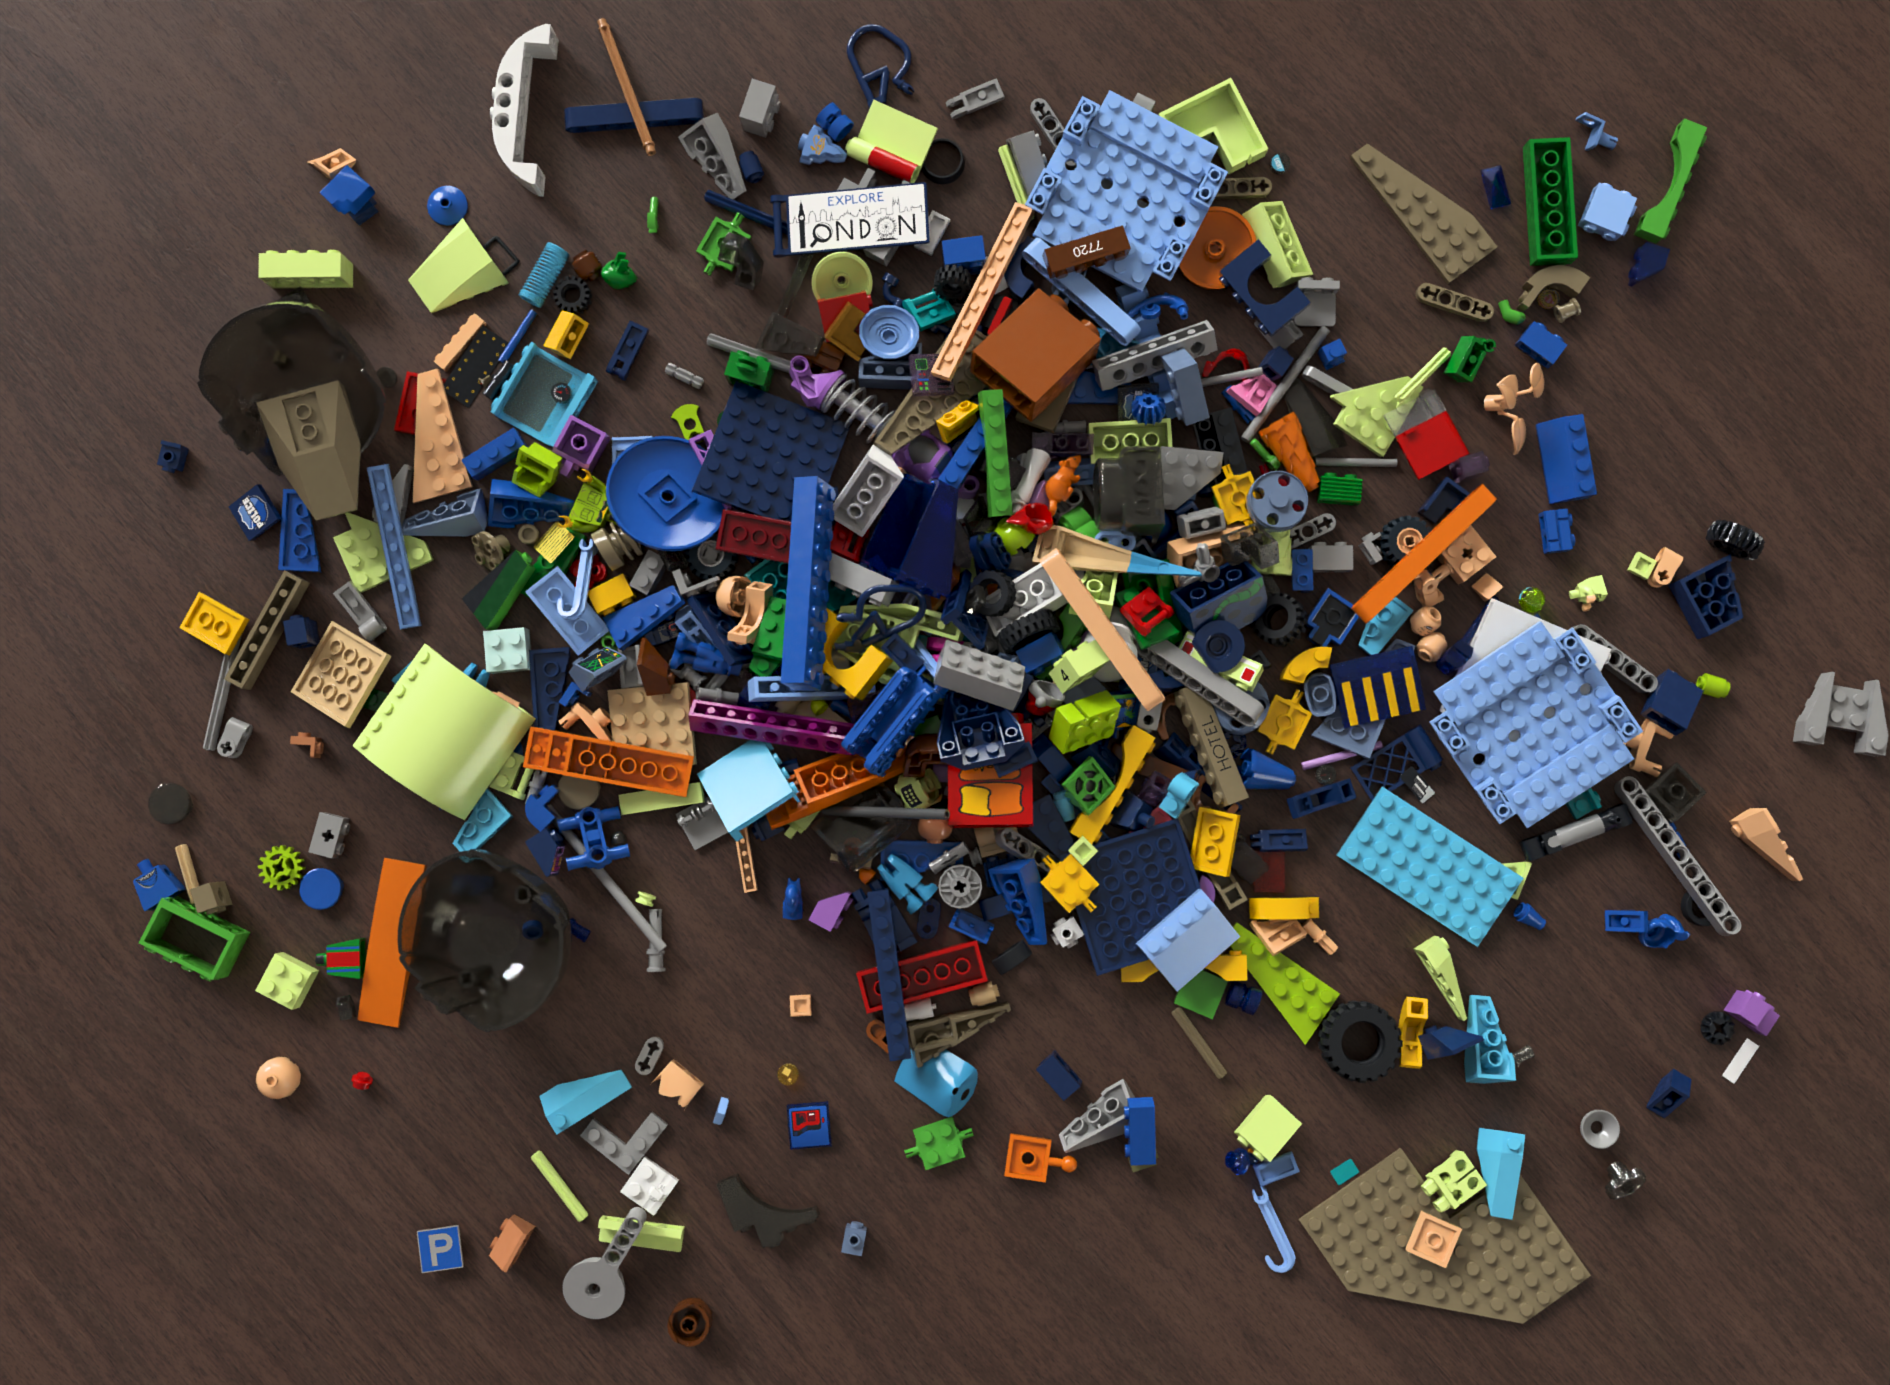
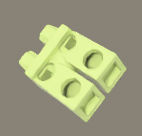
M1455 1150L1451 1153L1445 1162L1426 1175L1427 1180L1421 1185L1422 1190L1427 1196H1431L1435 1192L1439 1195V1198L1432 1202L1438 1212L1442 1213L1449 1208L1456 1209L1460 1204L1487 1186L1478 1171L1473 1169V1164L1463 1151Z

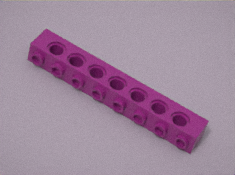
M693 699L688 714L690 731L852 756L851 753H848L841 746L843 739L855 725L852 723Z

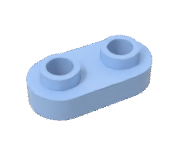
M1101 531L1095 537V539L1100 541L1102 538H1106L1109 544L1132 551L1136 545V539L1130 532ZM1122 539H1127L1129 545L1123 546L1121 544Z

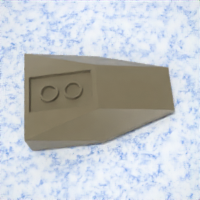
M337 380L257 402L256 404L278 466L314 519L319 521L358 510L361 443L345 386Z

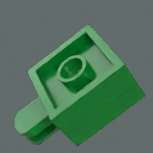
M738 350L737 353L731 351L724 375L729 384L734 385L738 381V383H743L768 393L774 370L767 358L761 356L753 358L749 356V353Z

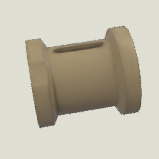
M1572 298L1566 304L1554 306L1553 312L1557 321L1563 323L1565 319L1573 315H1580L1581 308L1578 301Z

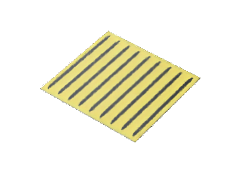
M558 521L534 545V548L550 563L556 559L574 538L566 528H559L557 524H560Z

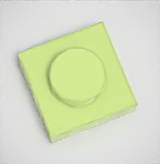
M1637 552L1627 571L1647 580L1657 561L1641 552Z
M1083 835L1068 849L1083 866L1098 852Z

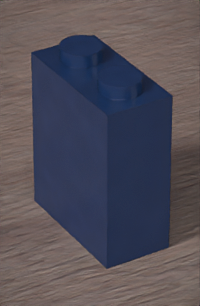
M1667 669L1657 677L1658 686L1654 691L1650 692L1640 715L1677 736L1687 729L1704 690L1682 678L1678 673Z

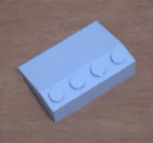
M1197 889L1135 944L1178 992L1240 936L1203 890Z

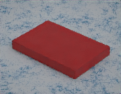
M409 371L406 373L394 427L396 432L415 435L418 373Z

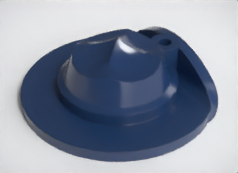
M1214 620L1204 624L1192 640L1193 647L1213 673L1232 669L1239 663L1244 654L1245 642L1243 635L1234 624L1228 621Z

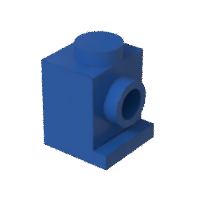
M1338 339L1321 347L1317 354L1327 371L1344 363L1343 357L1347 354V351L1341 339Z

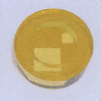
M793 1064L782 1065L777 1073L778 1080L784 1085L794 1084L799 1076L798 1069Z

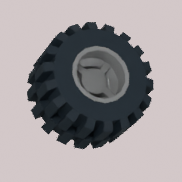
M719 530L704 543L685 551L686 562L689 568L702 580H708L716 576L723 580L722 578L730 576V572L735 570V565L738 562V554L715 550Z

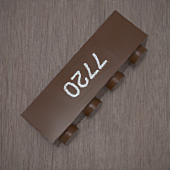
M1121 225L1044 249L1042 257L1050 279L1054 277L1061 279L1068 276L1070 272L1076 271V273L1086 271L1087 267L1093 265L1100 267L1109 260H1122L1127 257L1131 247L1124 227Z

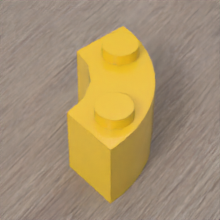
M1315 647L1296 655L1284 667L1279 680L1297 685L1303 684L1306 676L1312 670L1328 668L1332 648Z

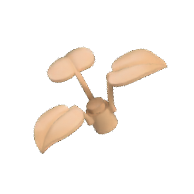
M1535 363L1531 368V387L1529 389L1518 392L1516 375H1508L1497 384L1502 395H1486L1484 399L1486 411H1498V415H1504L1514 420L1512 423L1513 455L1518 454L1524 445L1526 426L1523 418L1518 419V416L1507 413L1504 410L1514 408L1518 395L1533 392L1535 398L1542 395L1544 375L1540 363Z

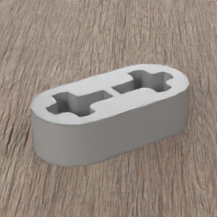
M655 1036L645 1042L635 1063V1069L639 1074L647 1075L655 1068L664 1049V1042L661 1038ZM657 1041L659 1050L656 1049L653 1054H650L649 1052L652 1047L649 1043ZM649 1057L650 1060L648 1062V1065L650 1066V1069L646 1068L645 1070H642V1065L640 1064V1061L644 1062L646 1058Z

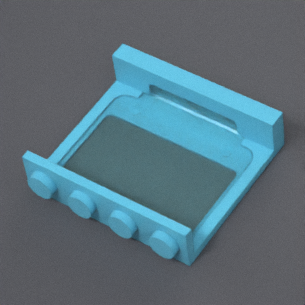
M531 342L529 346L527 345L523 349L520 362L513 366L512 375L509 381L506 380L502 385V393L499 398L494 399L490 412L553 448L570 415L576 418L579 416L598 380L591 374L583 373ZM563 383L569 387L570 395L565 401H557L553 398L552 389L556 384Z

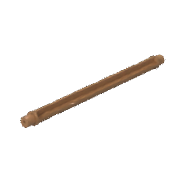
M601 18L597 21L599 25L598 30L602 35L641 138L643 149L646 150L648 156H653L656 154L655 143L650 136L611 33V27L607 24L605 18Z

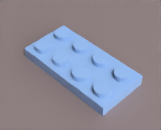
M558 566L525 591L577 655H580L609 631L606 624L588 602L581 617L567 620L560 616L557 611L558 599L561 598L564 601L565 612L571 611L575 587Z

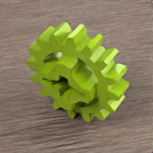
M280 845L279 848L273 846L272 852L270 850L265 851L267 857H260L263 865H259L258 868L263 869V872L259 876H265L263 883L270 882L269 888L277 886V890H283L284 887L290 889L291 884H298L297 878H303L300 870H305L306 867L301 866L300 863L305 860L298 859L300 852L293 853L294 847H288L286 850V845ZM282 854L279 859H273L276 855ZM280 864H282L284 871H281L282 868L279 867ZM285 876H290L286 881H281Z

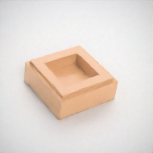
M811 994L790 995L791 1017L812 1016Z

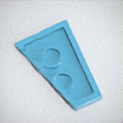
M1395 597L1372 620L1366 623L1358 647L1375 659L1414 610Z
M489 788L486 789L478 803L474 806L469 819L463 824L453 842L454 846L466 859H469L514 817Z

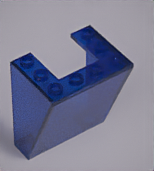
M902 473L904 478L888 499L860 563L867 566L866 568L876 573L879 572L883 576L899 582V585L916 587L926 596L930 595L937 599H940L941 596L949 598L958 489L938 479L930 478L929 483H925L910 474Z

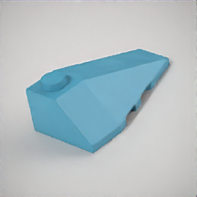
M1479 1128L1476 1149L1483 1180L1487 1184L1485 1192L1490 1216L1513 1219L1523 1159L1524 1134Z

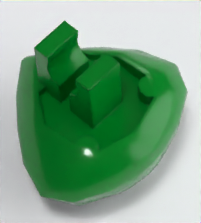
M618 252L615 259L609 261L602 268L601 272L603 280L616 290L630 287L637 280V276L628 266L629 261L625 259L626 253Z

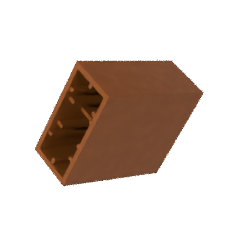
M1038 288L972 351L970 372L991 390L1003 389V399L1032 422L1092 363V360L1096 359L1101 341L1100 334L1093 323L1086 319L1079 321L1070 314L1068 306L1062 298L1055 294L1049 297Z

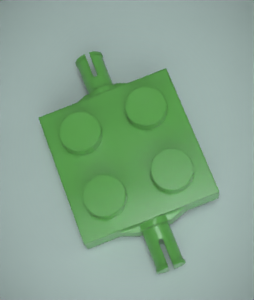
M737 212L732 222L723 221L715 217L698 246L697 254L709 261L703 271L708 276H711L716 266L733 272L752 239L751 235L739 228L744 218L742 214L740 215Z
M953 1116L913 1129L916 1147L904 1151L907 1154V1159L919 1155L923 1160L925 1170L964 1158L965 1153L962 1141L974 1136L972 1128L959 1131L955 1126Z

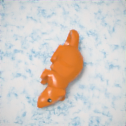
M1080 455L1059 461L1060 469L1046 483L1045 491L1049 499V511L1052 513V517L1056 513L1057 504L1060 501L1066 502L1074 489L1071 485L1077 483L1081 478L1079 475H1074L1075 469L1081 462Z

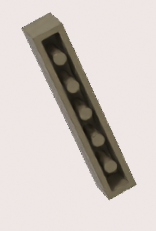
M284 570L226 674L225 680L241 689H252L284 631L283 621L290 620V616L293 615L310 582Z

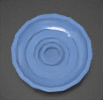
M881 305L871 309L863 317L859 326V337L863 346L874 356L882 359H898L906 356L915 348L919 339V326L914 316L906 309L895 305Z

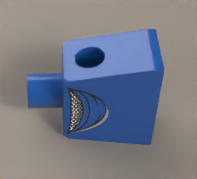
M145 859L137 864L142 875L135 878L133 883L144 911H153L156 909L161 898L174 897L186 890L184 885L166 865L153 867L149 859Z

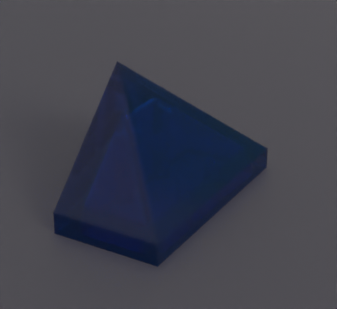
M1501 165L1482 169L1481 175L1490 209L1510 205L1511 201Z

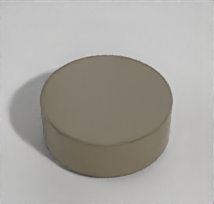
M526 524L519 529L518 537L522 543L534 545L540 538V532L534 525Z

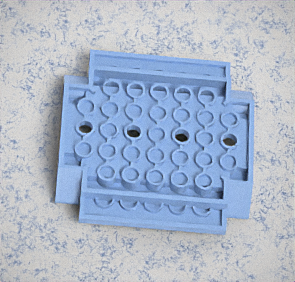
M1109 90L1101 107L1099 104L1082 96L1063 131L1062 139L1046 169H1043L1025 203V206L1043 215L1033 233V237L1040 238L1051 246H1056L1123 225L1131 247L1127 257L1119 261H1115V259L1109 260L1100 267H1095V265L1091 267L1141 293L1152 273L1171 281L1228 171L1211 163L1219 146ZM1067 161H1074L1077 167L1074 170H1068L1065 167V163ZM1107 179L1112 182L1113 186L1110 189H1104L1101 186V182ZM1144 198L1148 201L1149 205L1146 208H1141L1138 206L1137 201ZM1176 217H1181L1184 219L1185 225L1177 227L1173 220Z
M1539 621L1433 691L1443 705L1445 712L1431 720L1430 724L1479 798L1499 824L1517 814L1525 827L1529 828L1634 760V757L1624 743L1642 733L1643 730L1622 699L1611 689L1595 665L1597 662L1574 628L1553 639L1543 623ZM1588 683L1591 690L1588 694L1582 695L1580 687ZM1548 707L1555 709V714L1551 718H1546L1544 715V711ZM1513 730L1519 732V738L1516 741H1510L1508 737L1509 733ZM1478 753L1484 755V761L1481 764L1473 762V757Z

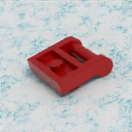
M835 521L832 528L831 553L859 565V556L870 530L868 529L863 537L858 535L851 553L848 551L854 532Z
M1150 586L1119 610L1142 636L1148 635L1157 624L1165 618L1168 619L1174 615L1173 608L1170 605H1166ZM1157 609L1160 612L1148 622L1142 621L1153 610Z

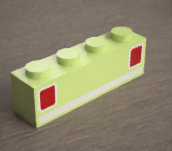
M1187 631L1179 648L1207 666L1192 645V640L1195 636ZM1242 656L1235 667L1217 674L1235 684L1244 692L1247 690L1253 692L1264 670L1262 664Z

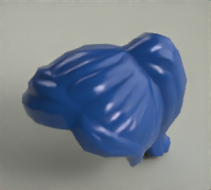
M1662 914L1659 918L1649 920L1648 932H1639L1638 938L1640 943L1646 947L1667 949L1675 940H1686L1690 933L1684 931L1682 924L1674 916Z

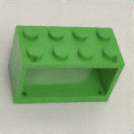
M179 896L161 898L139 944L145 946L144 950L154 954L157 952L163 955L162 958L171 963L177 962L182 965V969L189 972L195 971L200 974L202 979L212 981L229 976L250 932L215 914L197 913L195 904H191ZM173 913L228 940L216 966L161 939Z

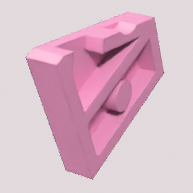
M1263 374L1247 379L1236 386L1233 385L1226 392L1257 416L1263 410L1277 385Z

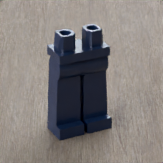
M879 879L869 884L872 891L888 889V887H884ZM860 888L852 893L856 903L854 907L859 912L874 944L868 897H866L863 889ZM890 895L895 939L900 951L917 943V939Z

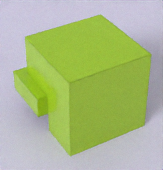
M535 442L529 448L522 445L518 450L515 463L518 467L514 470L512 483L540 498L556 483L562 457Z

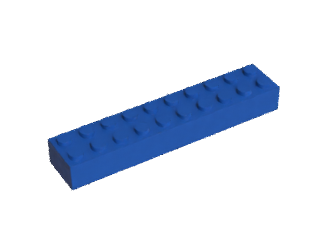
M818 476L794 477L781 683L797 691H821V686L824 682L822 671L825 662L824 643L827 640L825 624L828 620L826 608L829 601L828 582L831 577L829 561L832 559L830 545L833 540V501L836 498L834 487Z

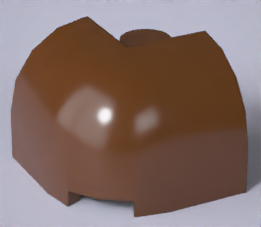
M938 733L916 735L909 741L905 748L903 777H924L926 764H946L941 762L937 747Z

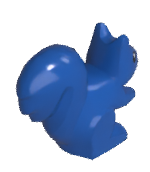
M788 878L785 899L783 901V918L797 920L803 918L800 878L796 881Z

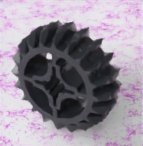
M1726 520L1714 521L1706 535L1707 542L1713 545L1714 548L1725 554H1731L1732 557L1744 560L1757 559L1765 543L1762 536L1752 529Z

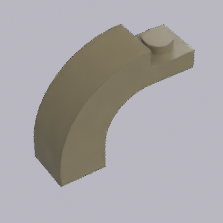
M1556 265L1544 268L1535 273L1522 286L1525 291L1518 299L1520 304L1517 306V309L1524 312L1530 307L1540 291L1549 288L1560 290L1570 298H1574L1581 292L1591 277L1570 266Z

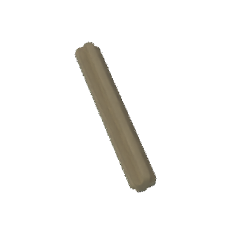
M1175 1008L1171 1012L1173 1017L1218 1079L1223 1078L1227 1071L1182 1008Z

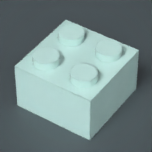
M522 627L483 631L486 672L496 674L530 670L529 650H531L529 629Z

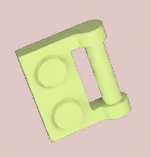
M512 752L489 787L524 800L526 796L524 793L534 769L526 768L518 789H512L525 757Z

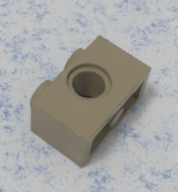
M225 881L210 882L190 889L197 913L205 912L206 915L218 914L226 911L227 906L233 905Z

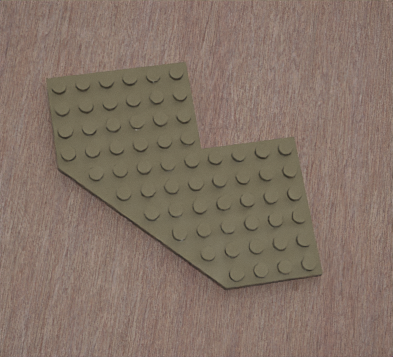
M1401 1148L1299 1218V1221L1348 1291L1523 1324L1591 1276L1521 1174L1512 1220L1490 1216L1485 1191L1448 1216L1445 1211L1442 1213L1438 1212L1433 1206L1432 1202L1436 1200L1433 1194L1427 1196L1421 1188L1424 1180ZM1421 1211L1462 1229L1446 1268L1405 1250Z

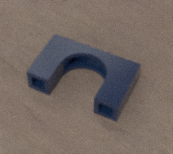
M1258 239L1220 270L1219 275L1221 277L1219 280L1225 288L1230 287L1234 292L1232 296L1238 304L1241 302L1247 308L1245 309L1246 314L1252 320L1255 318L1258 321L1260 331L1264 335L1268 334L1272 337L1309 307L1311 302L1298 287L1275 304H1261L1251 297L1247 285L1249 278L1271 259L1270 252Z

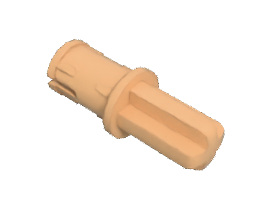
M1311 918L1302 924L1304 930L1314 939V943H1318L1329 955L1336 952L1338 946L1326 935V931H1322Z

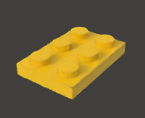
M199 592L180 628L230 656L250 619L206 594Z
M1199 807L1190 854L1195 870L1224 877L1230 876L1241 815Z

